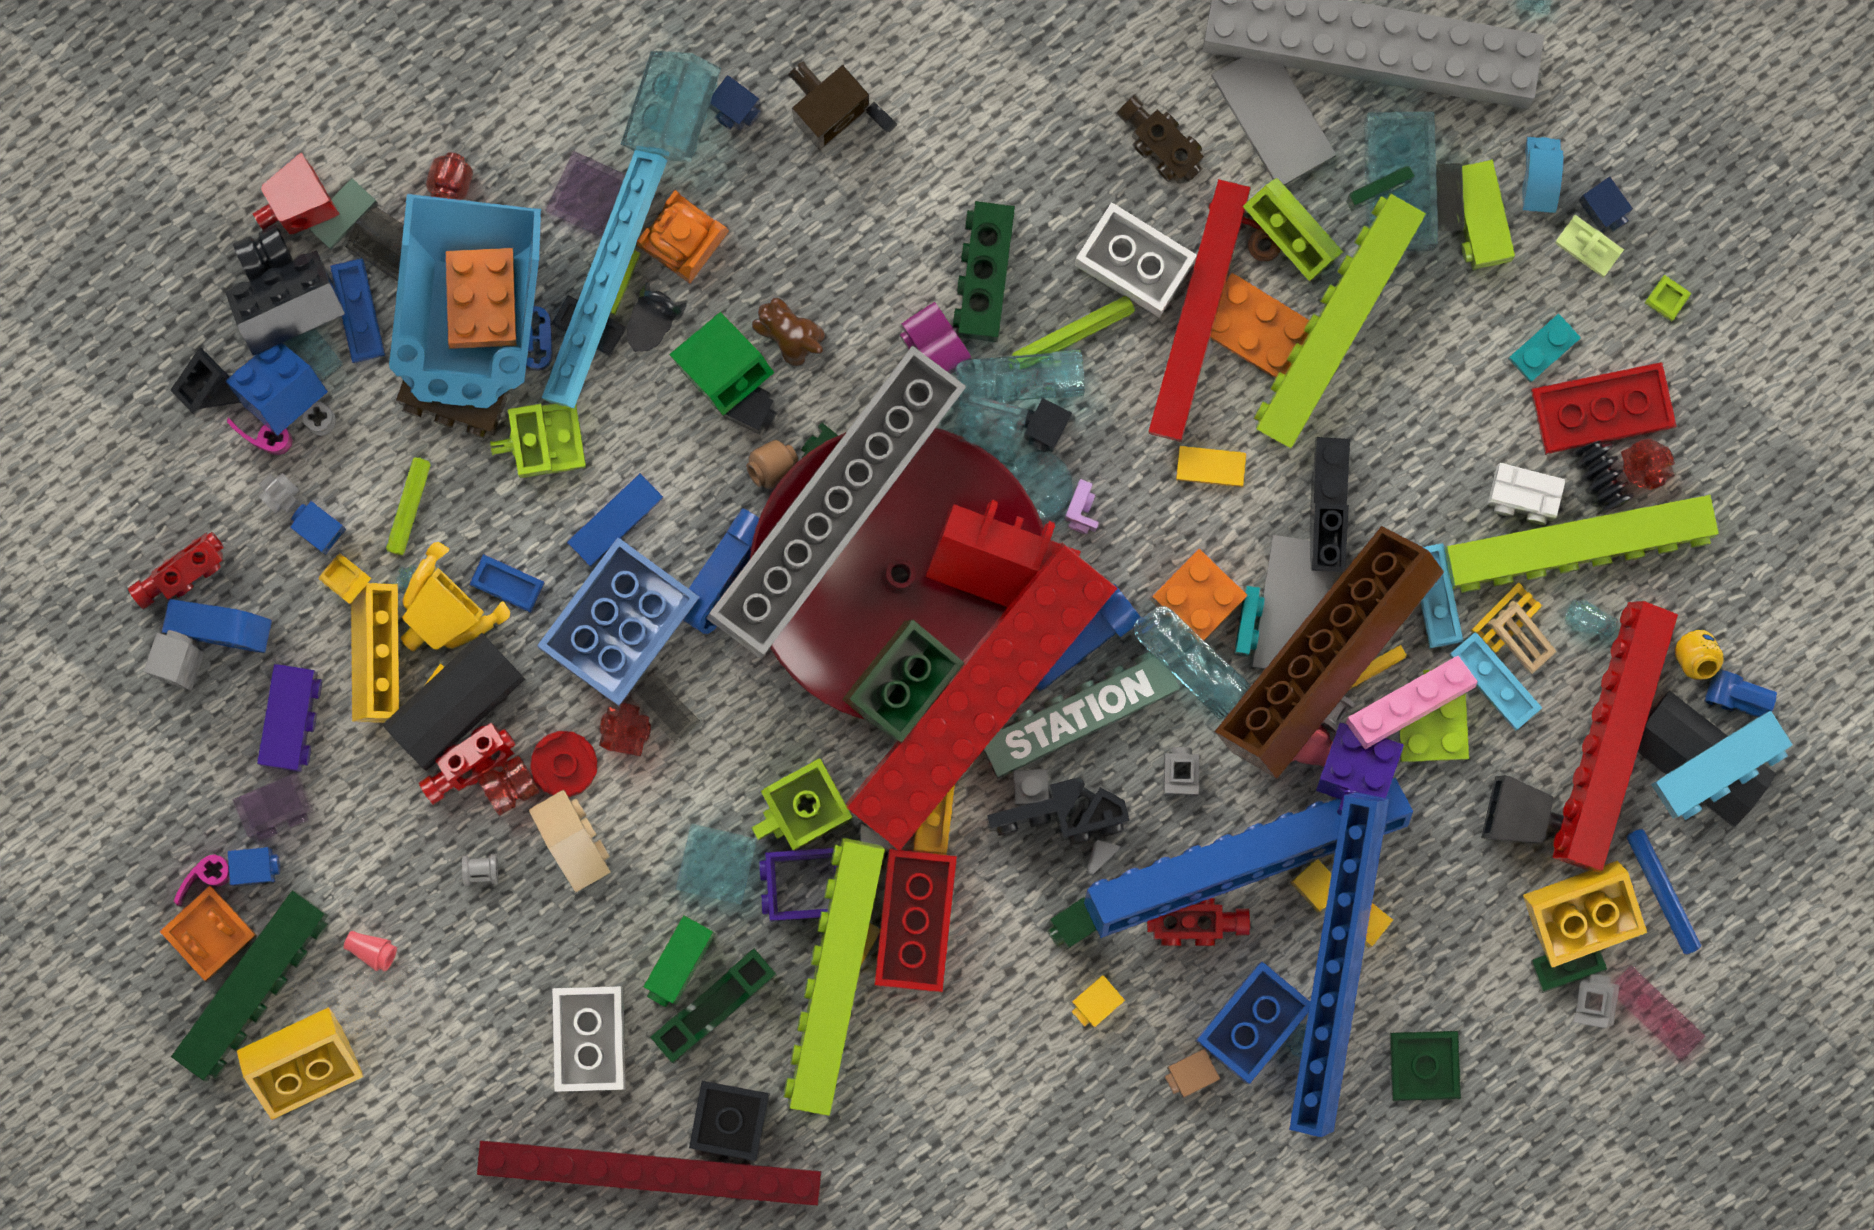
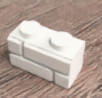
M1499 463L1495 471L1487 505L1494 506V512L1497 514L1513 517L1514 512L1527 515L1526 520L1529 522L1546 525L1547 520L1553 521L1556 519L1565 479Z

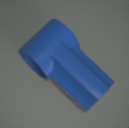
M1720 669L1711 678L1704 702L1713 705L1714 702L1720 704L1721 708L1733 711L1735 709L1748 715L1760 717L1766 712L1773 711L1777 692L1743 681V677Z

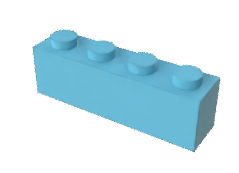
M1769 711L1651 785L1671 817L1674 819L1682 815L1684 820L1702 810L1699 804L1710 797L1715 802L1730 793L1728 785L1739 779L1741 784H1744L1757 776L1759 772L1756 768L1768 762L1770 766H1773L1786 758L1788 755L1785 750L1793 744L1772 711Z

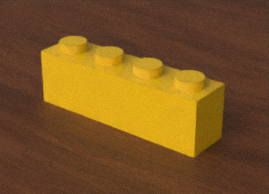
M367 583L351 602L352 722L385 723L399 710L398 584Z

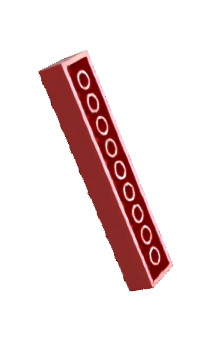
M1062 542L963 661L964 665L902 742L897 741L850 797L846 802L847 809L900 851L1117 590V587Z

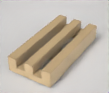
M1512 601L1508 604L1509 607L1506 610L1498 613V618L1492 619L1488 624L1523 667L1533 674L1557 651L1520 605ZM1514 614L1545 650L1542 655L1511 617ZM1504 623H1506L1535 659L1533 663L1502 626Z

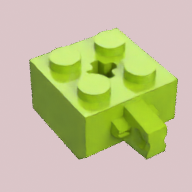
M819 758L761 790L769 809L763 812L766 819L751 827L757 840L773 832L777 839L785 835L792 850L797 851L852 821L853 817ZM806 797L809 801L813 799L816 801L812 806L813 812L810 814L805 810L801 812L798 810L802 805L800 799Z

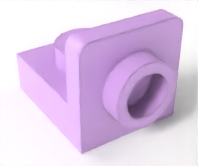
M1080 479L1064 520L1070 522V529L1087 534L1089 530L1095 532L1099 522L1082 516L1081 512L1089 513L1096 494L1090 492L1092 483Z

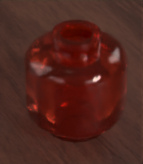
M450 152L444 156H438L431 163L426 180V188L431 193V197L463 200L467 196L473 170L460 154Z

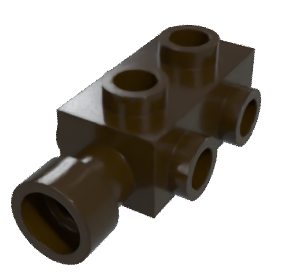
M1136 95L1131 97L1116 114L1125 123L1129 122L1136 129L1132 135V138L1135 140L1132 144L1135 150L1144 158L1150 155L1159 164L1156 170L1166 181L1170 182L1174 179L1179 183L1184 178L1187 182H1190L1203 169L1199 165L1204 158L1201 153L1203 150L1201 145L1191 136L1186 138L1177 129L1179 127L1178 122L1168 112L1162 114L1157 109L1150 115L1143 108V102ZM1160 127L1163 131V136H1153L1151 129ZM1183 151L1187 155V159L1178 161L1175 158V152Z

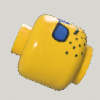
M1705 630L1688 632L1680 638L1675 646V657L1687 677L1694 680L1713 677L1721 669L1724 662V655L1714 636Z

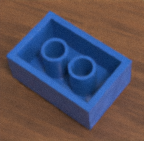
M1261 961L1200 1033L1195 1042L1205 1048L1207 1052L1243 1082L1250 1084L1309 1013L1310 1001Z

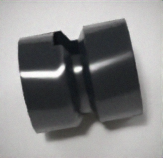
M276 224L260 231L256 239L249 236L233 243L235 252L249 281L263 275L270 268H279L293 261Z

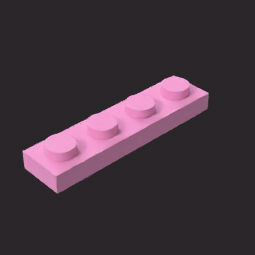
M1456 656L1349 716L1346 724L1364 749H1367L1476 687L1478 681L1461 658Z

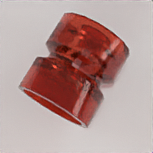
M519 755L503 763L502 771L498 772L493 769L478 778L480 786L499 816L515 808L516 800L520 799L525 802L541 793Z

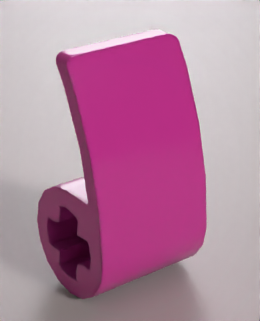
M229 417L227 419V423L246 441L272 455L285 454L292 446V435L287 428L280 433L283 437L282 442H275L274 446H271L272 442L268 437L270 434H276L266 425L262 426L257 439L254 440L242 432Z
M208 855L203 858L184 879L176 893L174 903L177 906H182L189 888L198 876L203 882L213 886H223L230 880L228 860L218 855ZM212 863L216 865L222 864L223 868L219 870L222 873L220 878L215 876L209 877L208 873L211 872L209 866Z

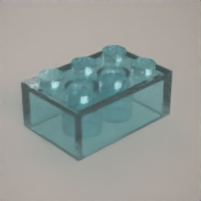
M651 51L621 140V145L633 151L639 150L661 155L671 161L691 162L697 148V141L703 123L707 118V110L713 92L717 87L721 68L693 53Z

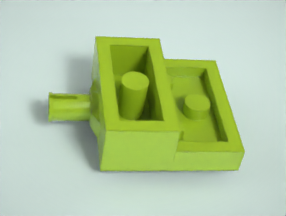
M536 404L508 409L511 427L510 439L490 441L492 455L507 452L513 453L520 478L586 468L577 404L574 409L558 404L544 406Z
M1423 670V675L1431 670ZM1466 693L1399 730V743L1404 745L1400 762L1469 759Z

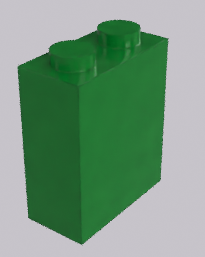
M721 312L669 354L682 373L723 416L774 374V371L762 354Z
M683 915L643 986L650 991L647 997L664 1007H667L669 1002L677 1005L716 933Z

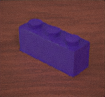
M274 664L258 765L302 772L303 765L308 766L311 746L306 745L308 732H314L317 713L312 712L313 701L320 698L322 690V679H317L318 672L315 670Z

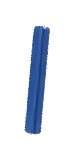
M1638 829L1629 833L1627 840L1683 953L1690 954L1699 950L1701 944L1645 831Z

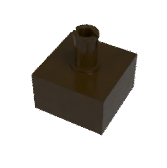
M803 61L797 65L798 71L794 67L788 74L806 94L803 99L792 107L793 121L820 151L866 112V109L870 106L869 94L843 64L821 82Z

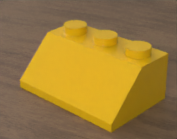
M1618 860L1604 865L1603 871H1587L1523 895L1533 928L1551 967L1647 933L1629 873Z
M329 1007L236 1050L243 1078L271 1120L364 1077L344 1030Z

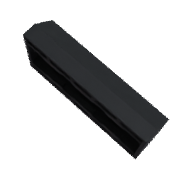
M481 633L382 726L427 771L436 763L435 760L443 755L447 748L455 745L519 686L525 678L489 639Z
M1669 690L1648 716L1638 753L1667 775L1728 736ZM1762 764L1756 768L1759 774L1751 780L1741 784L1738 779L1728 785L1730 793L1715 802L1709 797L1702 803L1731 826L1736 827L1768 789L1776 773L1765 764Z

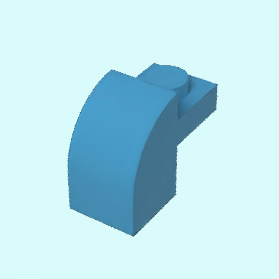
M1527 137L1525 148L1526 171L1522 187L1523 210L1556 213L1563 173L1561 142L1559 139L1547 137Z

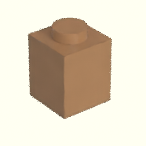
M1205 1048L1168 1066L1167 1069L1170 1074L1165 1076L1172 1093L1180 1092L1182 1098L1220 1079Z

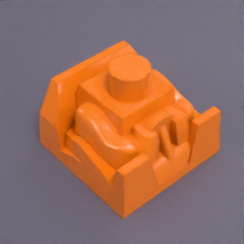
M674 190L665 202L663 210L650 227L645 229L637 240V246L690 284L729 230Z

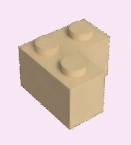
M562 790L529 809L549 851L575 893L611 873L605 862L610 856L601 840L594 843L592 837L597 834L587 817L581 820V818L587 815L577 798L571 801L566 792Z

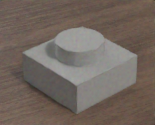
M1047 769L1013 771L1015 805L1032 804L1049 799Z

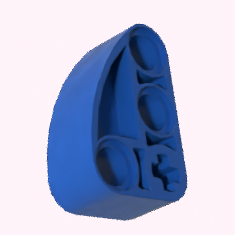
M169 599L162 633L167 634L168 630L184 634L196 641L265 653L272 620L242 610Z

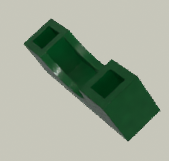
M755 948L752 949L708 990L676 1014L650 1038L670 1062L674 1064L774 979L777 974Z

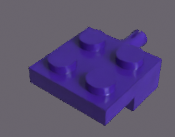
M1340 722L1316 791L1341 799L1339 809L1337 810L1340 816L1345 795L1358 792L1386 798L1404 745L1385 738L1364 749L1348 725Z

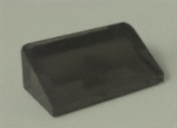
M1460 163L1435 164L1433 166L1436 229L1438 231L1463 230L1465 223L1462 165Z

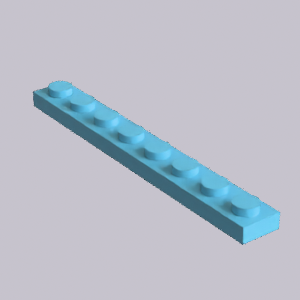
M639 150L634 151L542 398L548 402L575 408L666 166L667 159L661 155Z

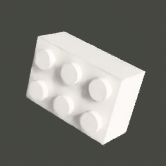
M1111 202L1078 254L1075 266L1123 296H1127L1131 301L1160 318L1195 263L1197 255Z
M623 987L552 989L555 1092L626 1090Z

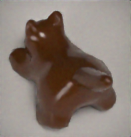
M773 298L770 303L759 307V319H755L752 322V328L761 336L770 338L778 343L785 362L792 366H800L805 362V356L808 352L813 354L822 353L823 349L820 343L824 340L825 333L818 324H815L810 319L797 317L780 298Z

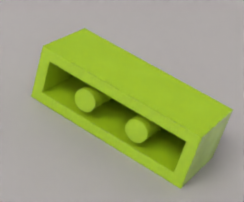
M1493 159L1453 168L1450 173L1451 178H1448L1446 182L1450 198L1456 197L1458 210L1454 211V218L1457 229L1464 231L1466 242L1462 243L1461 247L1465 262H1471L1472 270L1512 262L1515 253Z
M1278 178L1266 184L1243 205L1245 210L1309 281L1319 275L1343 253L1340 247Z

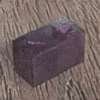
M296 773L232 799L249 838L257 837L259 841L277 835L276 828L285 824H289L290 828L308 822L307 815L314 813L300 775Z

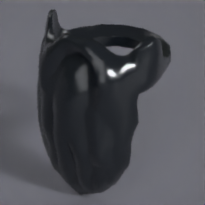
M647 281L639 292L638 302L633 308L627 325V339L633 351L648 352L657 347L664 335L670 330L673 320H678L683 316L687 303L677 306L671 301L670 297L662 292L650 291V281Z

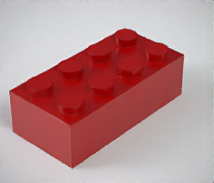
M889 849L875 986L943 993L957 856Z

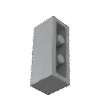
M168 630L167 635L157 633L143 672L159 681L192 691L204 652L197 648V642L184 634Z

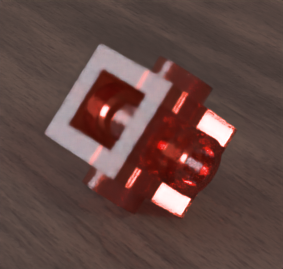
M1652 439L1640 440L1634 443L1632 447L1621 451L1625 475L1633 484L1647 490H1653L1666 484L1665 480L1675 476L1672 465L1675 464L1672 452L1667 446Z
M621 703L619 708L608 706L606 714L602 716L599 730L602 735L599 746L609 751L641 757L644 742L648 741L651 733L650 717L640 713V707L636 705Z

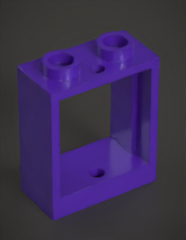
M834 848L765 853L766 860L759 861L760 880L767 881L768 894L761 895L763 915L769 914L770 922L819 919L821 912H827L828 909L778 912L775 862L832 858Z

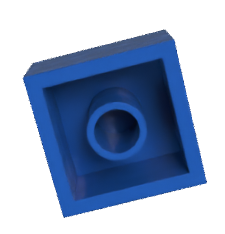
M283 343L256 354L226 380V383L242 405L277 436L328 392L313 369Z

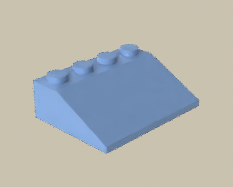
M617 537L537 646L564 668L620 706L700 597Z

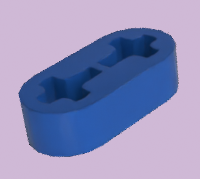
M533 306V314L538 313L540 319H545V324L539 325L538 336H533V328L531 326L528 353L534 352V341H539L541 351L547 352V355L542 357L538 364L534 362L533 358H528L527 355L526 365L532 370L540 371L546 369L552 362L551 319L547 311L542 307Z

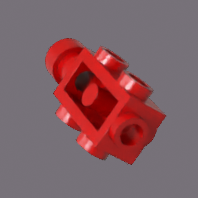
M206 532L173 557L165 560L162 565L152 571V575L142 582L138 580L128 587V591L143 610L154 603V598L161 593L164 594L167 600L174 595L180 598L194 587L193 581L202 575L204 578H208L221 568L219 563L223 561V553L220 550L224 546L213 532L209 534ZM196 552H201V553H203V554H202V555H196V554H194V553H196ZM168 572H174V573H176V574L173 575V576H171V575H168L167 573H168Z
M492 723L487 726L478 727L471 733L469 738L460 744L447 748L443 755L435 760L441 772L434 777L431 775L427 776L419 782V786L428 800L434 805L445 798L444 794L453 787L460 791L466 786L475 785L481 776L495 767L503 766L507 759L515 754L512 748L516 744L506 729L500 731ZM500 751V756L492 760V754ZM472 769V775L464 779L463 774Z
M1210 898L1147 921V932H1153V940H1161V946H1181V940H1195V946H1215V940L1223 939V932H1235V936L1250 935L1249 908H1235V912H1223V905H1215V898ZM1167 916H1172L1176 919L1177 924L1175 928L1168 929L1165 927L1164 919ZM1201 916H1206L1210 919L1209 928L1202 929L1198 926V919Z

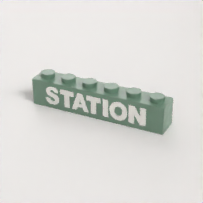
M1153 651L1145 653L1134 659L1137 665L1127 670H1124L1121 665L1105 673L1106 680L1096 685L1090 680L1074 688L1076 694L1065 700L1062 695H1059L1045 702L1044 706L1046 709L1036 714H1033L1030 709L1014 717L1015 724L1005 729L1002 727L983 750L996 778L999 779L1014 770L1024 767L1178 692L1180 687L1163 653L1156 656Z

